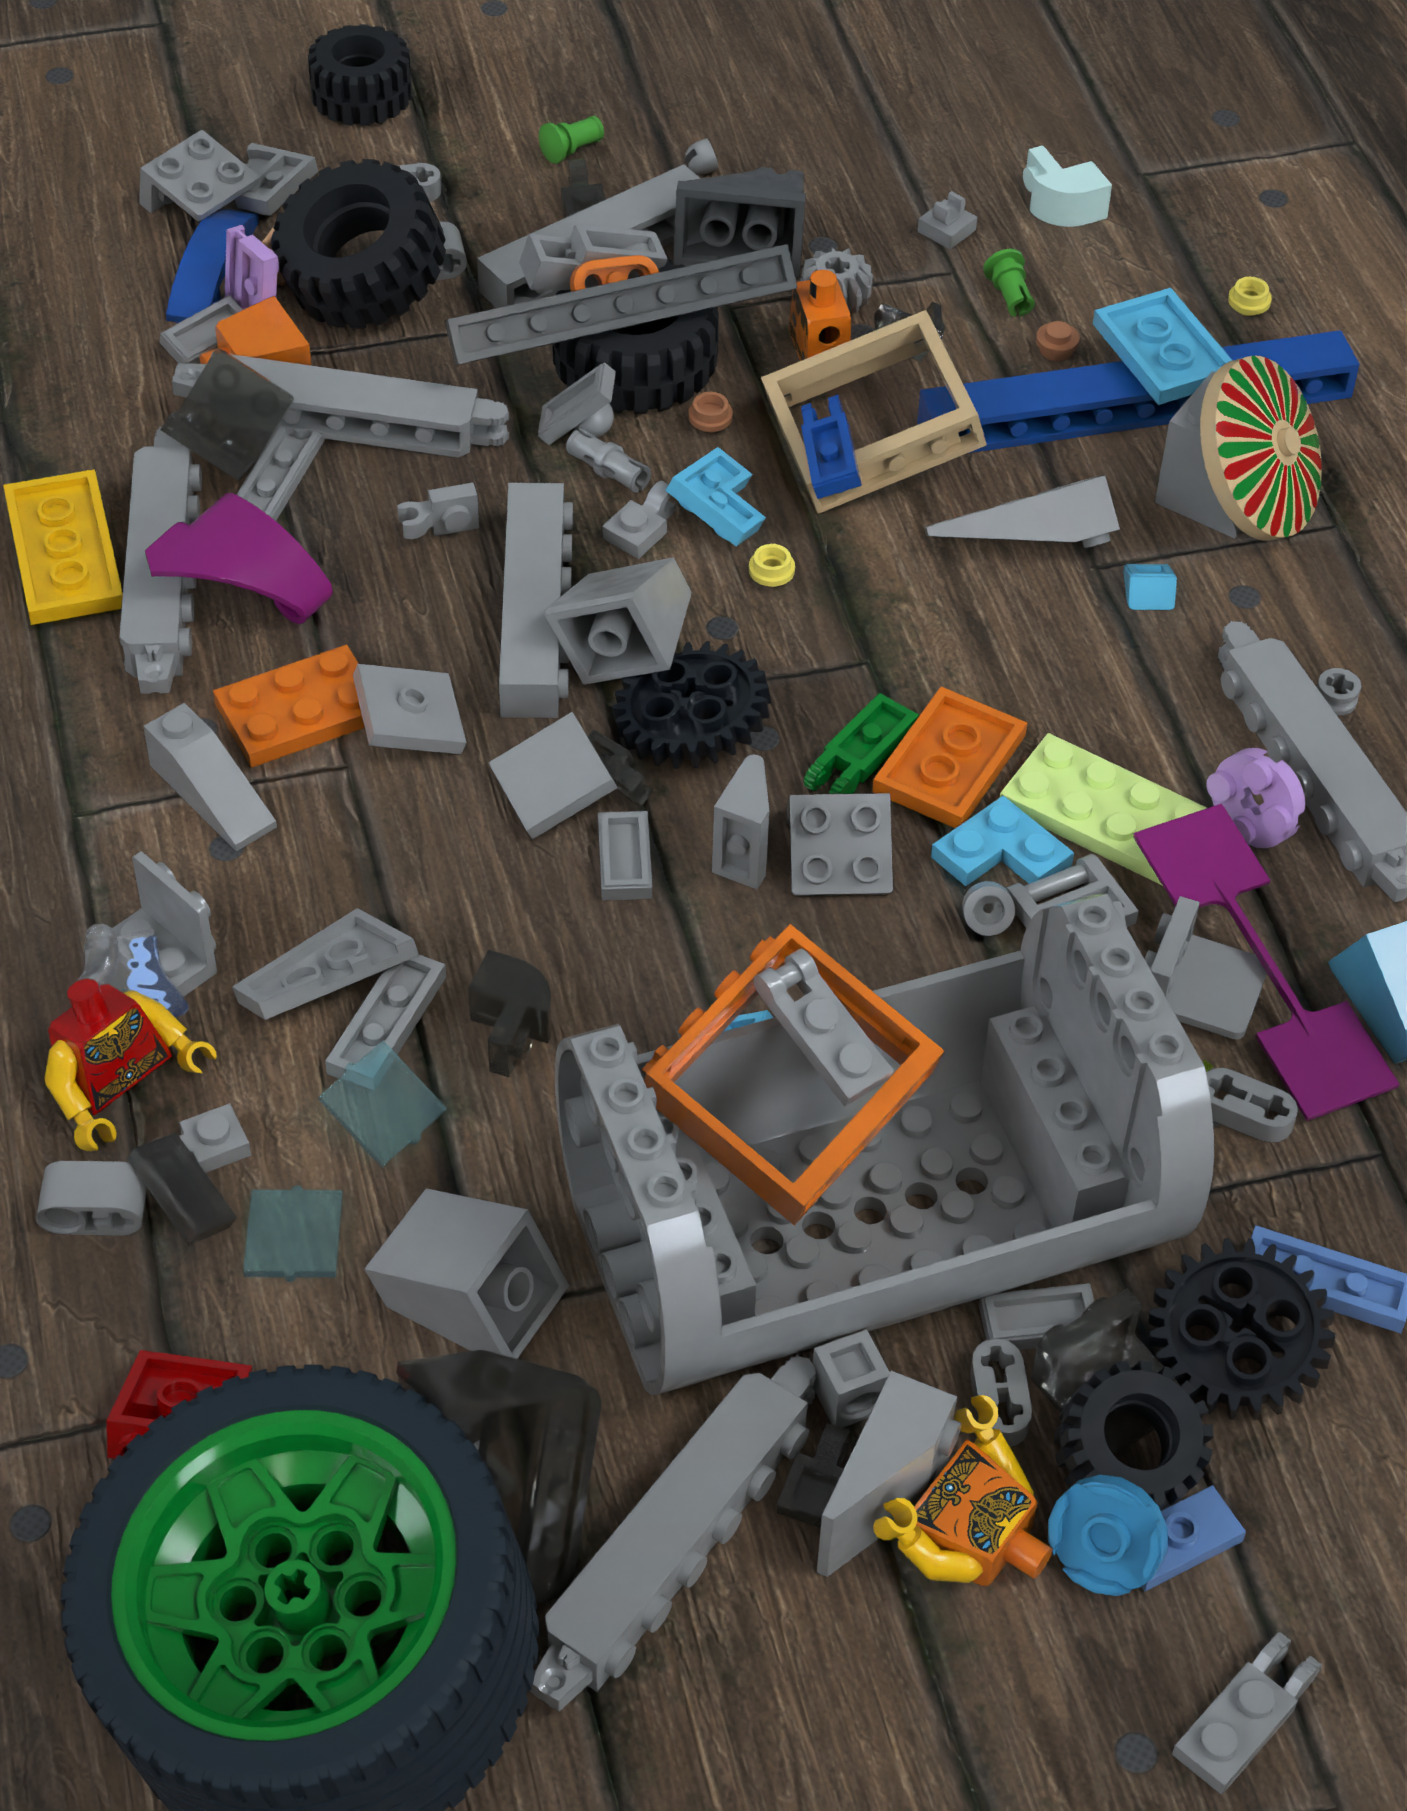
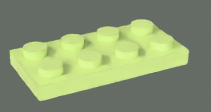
M1047 733L1000 793V797L1005 796L1044 829L1162 885L1134 840L1133 833L1207 808L1050 733Z

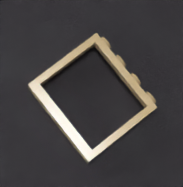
M927 310L761 377L772 410L818 514L987 445L978 413ZM928 350L957 409L855 450L862 486L817 499L811 481L805 445L788 407ZM969 428L970 433L959 437V432Z

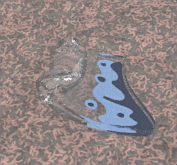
M95 924L87 929L85 933L87 942L84 944L85 966L83 973L77 981L93 979L99 986L109 984L122 993L135 990L160 1002L174 1017L184 1015L188 1011L189 1005L186 999L169 979L162 967L159 957L157 933L153 929L133 932L114 937L113 929L106 924Z

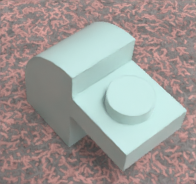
M1043 145L1028 149L1027 165L1023 170V181L1027 190L1031 192L1029 211L1035 217L1049 224L1064 227L1082 226L1107 219L1112 184L1092 161L1062 169Z

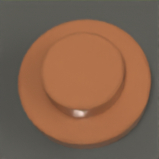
M1054 321L1047 323L1037 331L1036 344L1041 355L1049 360H1066L1073 355V352L1079 346L1080 335L1078 331L1065 322Z
M704 392L697 395L690 405L688 419L695 428L713 433L723 430L731 424L733 410L724 395L717 392Z

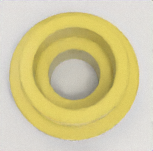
M1243 277L1239 279L1235 286L1231 288L1228 297L1230 306L1245 316H1254L1266 312L1270 308L1272 301L1268 284L1257 277Z
M766 544L759 547L749 561V574L755 582L769 587L781 586L793 578L795 562L785 547L778 544Z

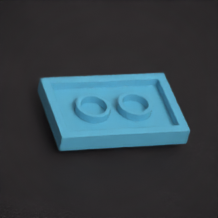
M1172 288L1094 310L1092 324L1158 405L1192 395L1212 371L1216 372L1224 364L1233 361Z

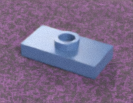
M1213 1485L1161 1511L1168 1528V1551L1158 1572L1145 1585L1141 1586L1142 1589L1146 1592L1243 1542L1246 1534L1245 1529Z

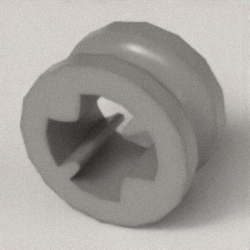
M1342 668L1326 670L1320 675L1317 684L1318 690L1337 716L1349 714L1356 708L1362 686L1360 679L1351 671ZM1335 690H1339V691H1341V694L1334 693V692H1335Z

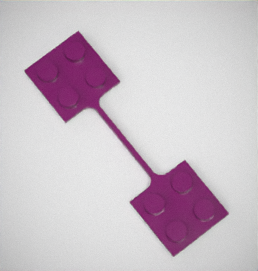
M1222 803L1133 833L1134 840L1175 907L1179 897L1182 896L1200 902L1199 908L1210 904H1217L1229 911L1291 1012V1019L1288 1022L1258 1032L1255 1038L1289 1094L1296 1101L1297 1107L1306 1121L1399 1087V1082L1347 1001L1316 1012L1307 1011L1302 1008L1297 997L1235 900L1239 894L1268 885L1271 880Z

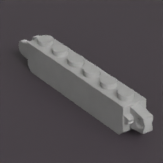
M212 352L208 364L178 363L172 379L173 395L204 402L205 416L212 423L274 432L278 428H286V433L294 434V430L307 431L309 437L312 432H317L324 439L458 458L470 453L472 444L499 447L504 445L506 440H509L507 425H504L509 420L507 405L499 401L494 402L493 400L478 398V389L218 352Z
M170 424L159 427L158 430L156 429L154 446H144L136 451L133 462L119 639L125 655V671L134 678L138 677L141 694H150L152 692L160 694L169 693L174 676H183L184 656H192V633L190 627L186 628V622H194V599L192 593L188 594V589L196 588V578L151 577L145 556V550L174 524L185 522L190 525L200 516L199 496L194 495V492L202 491L201 465L193 464L190 445H183L182 429H179V426Z
M1230 621L1227 626H1224L1222 633L1223 642H1226V644L1219 647L1218 652L1219 663H1222L1224 672L1221 674V686L1227 698L1233 699L1244 715L1249 730L1256 732L1267 748L1269 758L1275 763L1283 760L1294 771L1301 783L1305 804L1315 817L1319 831L1323 835H1327L1336 847L1344 867L1354 873L1363 888L1377 884L1393 902L1403 901L1407 898V812L1283 641L1273 638L1260 641L1254 631L1250 630V626H1247V623Z
M798 1355L795 1358L790 1357L789 1361L786 1360L785 1366L782 1365L771 1379L761 1373L743 1375L545 1615L547 1652L535 1671L532 1690H530L538 1699L543 1700L551 1708L561 1711L585 1687L589 1686L598 1692L610 1675L614 1678L621 1676L635 1655L636 1647L634 1645L646 1630L653 1633L663 1624L672 1607V1601L670 1600L682 1585L690 1588L698 1580L707 1564L706 1555L717 1542L725 1544L730 1540L741 1522L742 1510L751 1499L758 1502L766 1495L776 1476V1471L774 1470L785 1457L793 1459L801 1451L809 1435V1429L806 1428L807 1409L809 1404H812V1400L815 1399L814 1381L817 1378L815 1366L810 1361V1357L805 1358Z

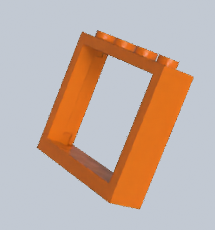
M789 924L776 939L769 936L766 941L761 940L749 957L753 963L742 974H739L736 970L732 971L716 989L714 996L717 1000L706 1012L700 1007L696 1008L679 1028L678 1033L681 1035V1038L670 1049L664 1045L658 1047L654 1052L653 1058L642 1068V1072L646 1074L644 1079L646 1087H653L657 1096L656 1109L795 1226L931 1076L945 1050L793 925ZM798 949H804L815 961L820 976L867 1037L901 1066L793 1183L674 1082L758 995L753 978L767 968L774 970L785 965L784 961L788 955Z

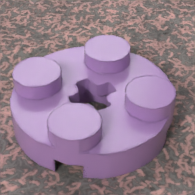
M1246 748L1220 763L1216 772L1207 779V791L1212 797L1214 806L1223 804L1247 844L1256 848L1274 847L1293 836L1300 827V825H1296L1298 823V816L1305 811L1304 792L1298 777L1283 760L1275 763L1271 758L1264 756L1268 751L1261 748ZM1252 792L1254 795L1261 794L1264 803L1259 806L1254 801Z

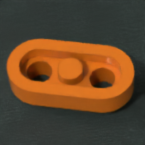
M642 255L591 260L578 265L574 269L570 278L571 292L586 289L585 280L589 275L595 277L598 286L627 280L628 274L632 270L636 271L640 276L658 273L659 270L650 258Z

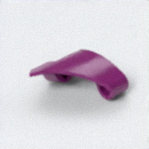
M225 493L190 525L185 522L174 524L145 550L151 577L201 578L248 589L274 599L276 607L284 617L297 624L304 623L333 594L330 581L300 543L268 514L233 493Z

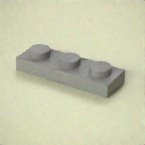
M419 955L384 970L325 1061L326 1073L374 1092L446 978V965Z

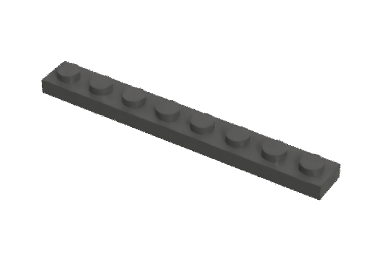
M788 244L450 318L444 322L456 366L796 289L797 284Z

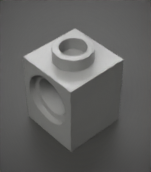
M867 1329L814 1348L813 1365L817 1373V1378L814 1381V1391L834 1430L869 1418L890 1372Z

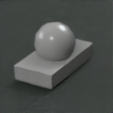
M604 362L542 406L538 437L548 445H551L573 428L579 431V428H583L596 438L605 435L611 428L614 420L613 409L609 403L612 401L616 371Z

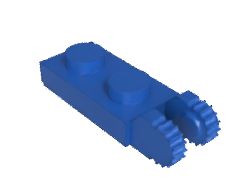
M838 395L828 397V409L831 416L818 420L816 410L812 407L811 403L801 406L804 421L801 429L811 481L817 499L862 486L850 426Z

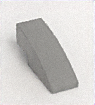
M575 223L570 238L529 234L519 264L530 290L560 291L571 290L570 278L572 272L578 265L587 261L642 255L650 258L659 269L665 266L667 256L656 232ZM632 270L628 274V279L638 277L640 275L636 271ZM589 275L586 278V288L598 286L595 277Z

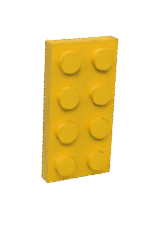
M95 469L4 484L3 487L31 625L122 609L123 592Z

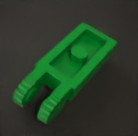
M879 693L824 747L823 754L815 760V763L806 772L803 781L804 786L813 792L817 791L821 785H824L829 780L834 768L843 773L833 783L829 794H854L859 782L863 784L893 753L920 715Z

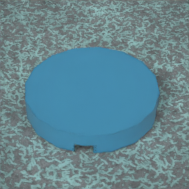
M1099 1474L1078 1480L1056 1501L1048 1519V1543L1053 1548V1555L1057 1553L1059 1560L1064 1564L1065 1567L1062 1570L1073 1582L1093 1593L1119 1596L1130 1593L1132 1589L1145 1585L1158 1572L1168 1551V1528L1159 1506L1144 1489L1122 1477Z

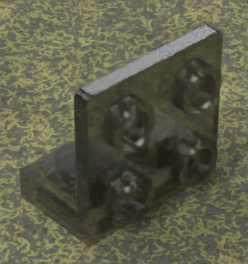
M217 349L213 352L181 408L168 416L161 431L239 481L248 475L294 401V397L224 350Z

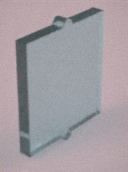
M384 1040L356 1064L348 1063L344 1069L345 1074L318 1097V1100L381 1167L385 1166L409 1143L412 1145L417 1144L421 1139L420 1133L447 1110L443 1103Z
M298 1185L294 1186L292 1190H252L243 1269L244 1277H285L287 1282H293L296 1277L336 1278L343 1204L342 1190H303Z

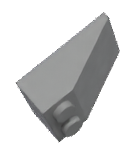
M894 1371L890 1372L822 1514L816 1573L828 1577L879 1539L873 1530L874 1521L887 1516L895 1522L893 1516L888 1511H885L884 1503L896 1498H904L915 1506L956 1453L953 1449L962 1423L954 1420L957 1396Z

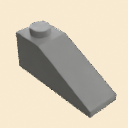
M185 703L143 726L150 766L236 852L277 828L276 820L214 731Z

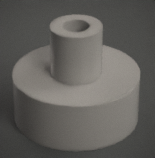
M984 881L975 884L966 892L962 901V912L966 923L973 931L981 935L992 936L1005 931L1010 926L1015 915V906L1010 893L1004 886L996 882Z

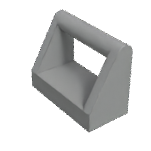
M753 754L744 759L714 806L712 873L758 890L766 877L769 802L764 759L759 755Z

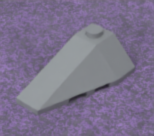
M1105 475L1084 479L1040 492L1035 496L1009 501L987 510L983 509L924 527L926 536L1078 542L1082 540L1084 548L1111 541L1109 532L1120 529Z

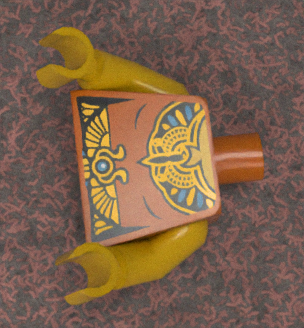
M986 1395L971 1397V1403L978 1412V1422L974 1420L972 1413L967 1408L958 1409L954 1415V1420L962 1423L960 1431L975 1433L977 1437L975 1442L972 1443L968 1439L965 1440L915 1506L904 1498H896L884 1503L885 1511H888L893 1516L895 1522L887 1516L875 1520L873 1525L874 1533L882 1540H891L897 1537L899 1539L897 1543L898 1548L932 1581L970 1583L972 1581L981 1586H989L1007 1562L1035 1579L1046 1566L1053 1551V1548L1029 1534L1033 1527L1038 1502L1000 1429H992L998 1418V1408L995 1402Z

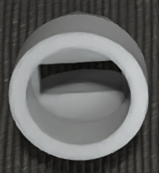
M707 138L695 142L688 147L685 154V162L688 164V168L695 174H708L719 169L714 150Z

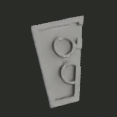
M356 908L235 984L232 988L240 1005L267 1020L419 956L412 937Z

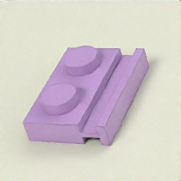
M242 225L227 229L225 297L230 295L243 310L267 298L276 297L277 273L279 272L278 256L253 234L246 236L245 228Z

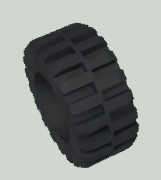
M363 159L362 163L358 164L353 160L340 162L341 166L331 170L328 166L318 171L320 174L318 177L311 181L307 178L299 185L300 191L296 195H289L283 204L284 213L279 212L273 227L275 231H273L271 237V248L278 256L279 271L302 309L307 310L309 316L320 322L326 321L330 326L344 328L345 324H349L350 328L360 329L366 328L367 323L374 322L378 326L389 322L388 317L397 313L399 316L405 314L410 310L409 305L415 300L420 302L427 295V286L429 284L434 285L440 274L439 266H442L445 259L446 249L444 243L446 239L443 228L423 187L419 185L417 179L410 172L401 170L400 166L385 161L381 165L375 159ZM384 231L365 250L346 257H334L339 249L353 238L367 232Z
M667 259L665 266L658 270L663 272L686 266L681 264L677 267L673 265L670 259ZM571 290L557 291L556 295L568 293ZM718 307L552 344L553 364L556 366V373L568 388L605 362L616 371L612 401L609 403L612 406L613 412L622 413L623 410H633L634 414H647V411L657 408L658 412L668 410L675 402L681 405L694 396V392H700L715 372L718 357ZM640 332V333H648V334H644V335H627V334H622V333Z

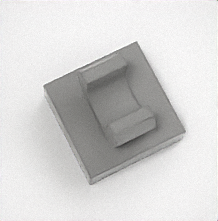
M951 191L948 193V201L945 199L941 202L937 201L931 210L919 218L917 232L951 250L976 231L977 216L964 210L965 198Z

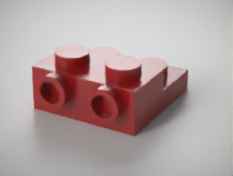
M140 1350L106 1420L107 1458L115 1459L118 1455L123 1456L128 1451L126 1446L138 1434L143 1436L149 1430L147 1427L161 1415L165 1418L168 1414L172 1413L171 1408L186 1399L189 1402L196 1398L197 1392L210 1386L213 1389L223 1386L222 1381L239 1376L240 1379L249 1377V1372H252V1365Z

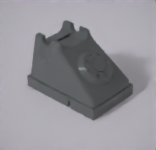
M759 167L749 172L678 181L676 188L673 265L682 264L690 266L788 244L794 275L799 277L802 262L806 193H804L805 175L803 171L789 170L785 174H777L773 171V168Z

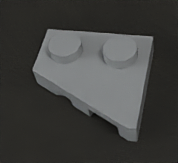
M251 143L247 148L249 161L245 165L259 175L258 185L235 199L236 206L239 209L271 216L284 204L290 194H294L299 190V185L307 178L311 179L318 172L315 157Z

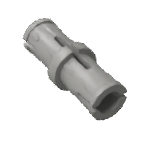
M579 428V431H573L568 438L566 444L568 454L593 467L595 474L605 479L612 478L635 493H638L639 490L642 491L648 485L651 478L650 467L629 457L624 453L623 448L616 443L603 442L583 428Z

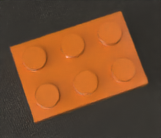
M348 645L213 690L215 705L251 768L365 728L353 679V673L359 663Z
M941 686L873 779L872 793H890L891 801L948 826L957 828L968 820L1026 736L1027 722Z

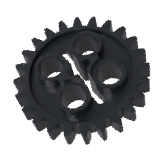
M705 641L700 650H693L691 643L686 642L683 652H675L670 670L622 678L624 689L615 691L617 704L612 705L619 737L624 738L628 750L637 749L639 759L642 760L652 754L655 765L659 766L667 758H671L674 769H678L684 759H690L693 767L698 768L702 757L708 756L710 761L716 764L719 760L718 752L724 750L734 756L737 754L736 742L750 745L752 743L750 732H762V719L769 718L770 716L768 704L771 703V697L764 670L759 671L756 659L746 661L743 650H739L730 656L728 644H723L717 651H711L710 641Z
M1229 1238L1224 1239L1222 1254L1215 1255L1206 1243L1202 1244L1200 1262H1196L1186 1254L1182 1255L1180 1267L1183 1274L1167 1269L1164 1282L1169 1289L1156 1288L1154 1291L1153 1302L1161 1308H1153L1149 1311L1148 1323L1158 1327L1149 1333V1346L1162 1348L1156 1353L1155 1365L1156 1367L1173 1366L1172 1370L1176 1371L1172 1380L1176 1384L1188 1380L1196 1389L1189 1395L1192 1401L1200 1394L1206 1396L1208 1414H1211L1219 1402L1227 1404V1413L1230 1420L1235 1419L1239 1406H1247L1253 1420H1258L1261 1404L1268 1403L1270 1408L1279 1415L1283 1410L1284 1395L1297 1404L1301 1403L1304 1395L1301 1383L1316 1388L1319 1384L1320 1374L1315 1368L1327 1369L1329 1366L1331 1355L1323 1349L1333 1347L1336 1333L1324 1328L1333 1324L1334 1311L1319 1309L1326 1302L1327 1291L1326 1289L1309 1291L1315 1275L1313 1270L1296 1275L1294 1270L1297 1256L1293 1254L1282 1263L1276 1261V1245L1271 1244L1263 1255L1255 1254L1254 1241L1250 1238L1246 1241L1243 1252H1235ZM1230 1283L1243 1286L1248 1291V1294L1239 1299L1230 1298L1220 1288ZM1207 1299L1212 1303V1306L1200 1304L1199 1300ZM1274 1316H1284L1294 1323L1295 1328L1286 1332L1273 1329L1267 1320ZM1244 1323L1251 1327V1330L1243 1328L1239 1333L1231 1330V1327L1238 1329ZM1195 1325H1204L1209 1327L1215 1333V1336L1212 1339L1200 1341L1192 1338L1187 1333V1330ZM1271 1351L1283 1353L1284 1357L1277 1358L1272 1355ZM1241 1358H1251L1262 1366V1370L1255 1374H1245L1234 1366V1362Z

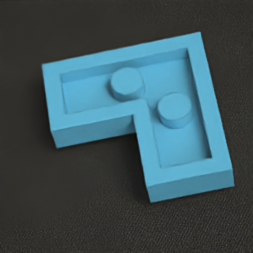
M719 447L675 475L666 489L670 495L679 501L684 509L696 514L711 526L718 536L730 541L736 547L756 533L766 518L737 495L739 491L746 487L753 474Z
M1005 796L1000 797L932 844L931 858L965 886L1000 862H1003L1030 884L1068 869L1072 866L1074 857L1072 850Z

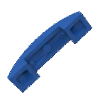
M220 208L199 223L184 251L174 279L166 311L167 321L180 323L221 300L220 285L225 276L227 229L242 225L245 228V235H252L258 225L259 214Z

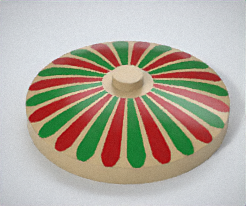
M1248 356L1230 361L1214 373L1206 388L1201 408V447L1209 481L1225 513L1240 530L1250 537L1263 541H1272L1293 536L1300 532L1310 521L1320 494L1322 477L1321 451L1313 416L1305 397L1295 381L1276 362L1262 356Z

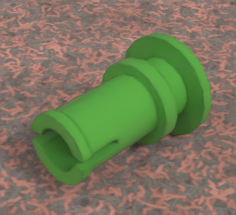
M593 115L572 124L561 122L555 125L548 122L539 129V145L546 159L551 163L558 164L564 161L566 156L575 153L577 148L594 142H600L604 137V129L599 118Z
M1004 249L994 253L987 259L983 271L986 278L993 282L994 287L1002 292L1009 314L1016 317L1018 311V315L1021 317L1031 312L1035 306L1034 299L1030 295L1024 281L1026 277L1023 268L1025 260L1020 251Z

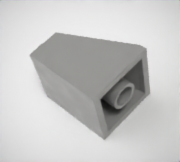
M1212 371L1169 421L1155 503L1235 539L1242 530L1225 513L1212 489L1201 447V408L1206 388L1215 371Z
M673 557L590 573L547 607L544 615L583 685L670 670L692 592Z
M427 1188L364 1268L387 1308L508 1369L515 1363L569 1287L565 1276L528 1209Z

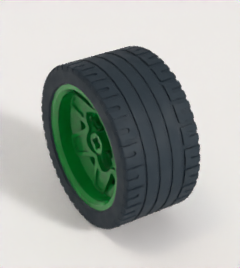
M305 1364L304 1369H296L295 1365L277 1367L276 1371L268 1372L267 1369L249 1372V1377L240 1379L239 1376L222 1381L223 1386L215 1389L210 1386L197 1392L196 1398L189 1402L185 1399L172 1407V1413L168 1414L165 1418L162 1415L147 1426L149 1430L143 1436L138 1434L126 1446L128 1451L123 1456L118 1455L107 1468L110 1473L105 1479L100 1478L91 1493L94 1498L91 1503L87 1502L79 1517L80 1527L79 1529H74L69 1544L72 1552L71 1555L66 1557L63 1570L66 1582L61 1585V1603L65 1610L61 1612L62 1630L67 1635L64 1639L67 1656L72 1662L71 1669L76 1682L82 1689L83 1696L102 1725L151 1790L170 1811H444L449 1806L453 1809L466 1798L464 1793L470 1787L475 1789L486 1776L484 1771L489 1765H495L503 1753L501 1747L505 1742H510L515 1733L517 1717L523 1716L528 1702L526 1693L532 1690L535 1677L533 1664L537 1663L539 1648L536 1637L539 1636V1620L535 1612L537 1604L531 1585L532 1581L486 1463L482 1461L480 1453L472 1441L466 1439L464 1431L453 1420L448 1421L444 1411L434 1403L427 1404L424 1396L412 1389L405 1391L400 1383L388 1378L379 1380L376 1374L362 1370L353 1373L350 1368L340 1366L324 1369L323 1365ZM384 1528L396 1536L409 1553L376 1552ZM345 1550L353 1551L351 1557L346 1562L335 1566L328 1565L329 1560L336 1553ZM291 1553L287 1561L277 1565L275 1568H267L270 1560L276 1555ZM366 1601H381L376 1611L370 1615L363 1617L355 1616L357 1609ZM256 1605L255 1610L248 1618L237 1622L232 1621L233 1615L243 1606ZM407 1626L398 1646L385 1664L378 1670L371 1647L383 1645L394 1637L400 1627ZM194 1636L218 1641V1645L203 1671H201L198 1663ZM336 1653L346 1654L343 1663L336 1669L330 1671L320 1670L322 1663L328 1657ZM272 1656H283L281 1664L275 1670L269 1673H258L260 1665L266 1659ZM300 1688L316 1706L294 1711L264 1709L269 1703L284 1702L293 1697Z

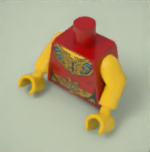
M83 979L73 983L68 988L67 997L71 1008L53 1020L48 1028L51 1048L49 1049L44 1079L47 1088L68 1121L74 1119L77 1123L74 1131L75 1144L84 1151H98V1146L92 1139L93 1128L98 1131L99 1137L106 1143L115 1141L116 1129L109 1120L103 1118L93 1119L91 1114L94 1116L171 1058L172 1054L169 1050L171 1045L178 1050V1064L187 1072L202 1073L193 1064L191 1058L196 1048L200 1049L202 1054L210 1060H216L217 1055L214 1047L209 1043L191 1041L183 1033L187 1029L160 1002L135 990L122 993L109 984L99 986L93 979Z

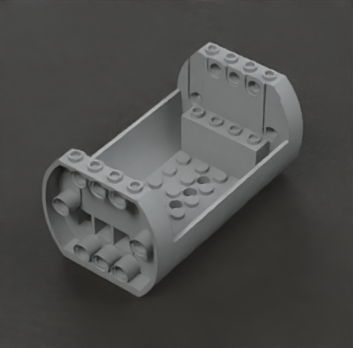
M1096 894L1038 911L1027 925L1020 951L873 990L876 995L945 1051L931 1076L795 1226L656 1109L657 1096L653 1087H646L644 1082L646 1074L642 1072V1068L653 1058L655 1050L637 1055L634 1042H627L619 1024L561 1039L555 1057V1096L560 1141L571 1198L578 1221L645 1391L651 1395L662 1394L816 1348L865 1329L869 1332L1190 1235L1197 1228L1209 1197L1214 1165L1213 1117L1205 1066L1108 894ZM776 1017L723 1031L674 1082L793 1183L884 1085V1083L880 1084L844 1107ZM872 1042L893 1069L892 1076L901 1065ZM964 1180H974L982 1184L985 1190L979 1194L971 1195L961 1191L957 1184ZM921 1194L931 1198L935 1204L928 1209H917L909 1205L906 1199L912 1195ZM864 1209H873L878 1211L884 1219L876 1224H866L858 1220L855 1214ZM812 1224H823L829 1227L833 1233L825 1239H815L808 1236L804 1229ZM760 1239H772L781 1248L773 1254H762L756 1251L752 1244Z

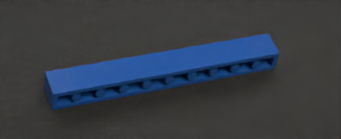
M1341 330L1222 347L1232 360L1248 356H1262L1276 362L1295 381L1307 404L1352 398L1360 364ZM1123 361L963 383L978 413L987 444L969 453L1167 425L1191 395L1158 405ZM946 386L920 390L917 424L957 409ZM969 428L959 432V437L970 433Z

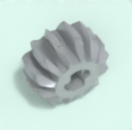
M831 247L828 253L815 251L813 258L805 260L800 281L810 280L811 274L817 270L832 271L837 277L849 312L858 313L860 306L868 304V299L871 296L873 274L871 266L864 261V255H851L849 248L839 252Z

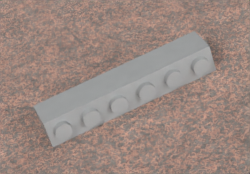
M683 164L531 234L570 238L576 223L656 232L662 247L674 242L676 188L678 181L701 178ZM528 235L477 258L479 292L496 308L550 297L557 293V291L530 290L519 264Z
M508 483L499 674L500 716L503 718H558L559 698H568L569 672L568 669H560V663H569V658L544 615L547 607L571 589V567H563V562H572V534H564V530H573V502H564V483Z

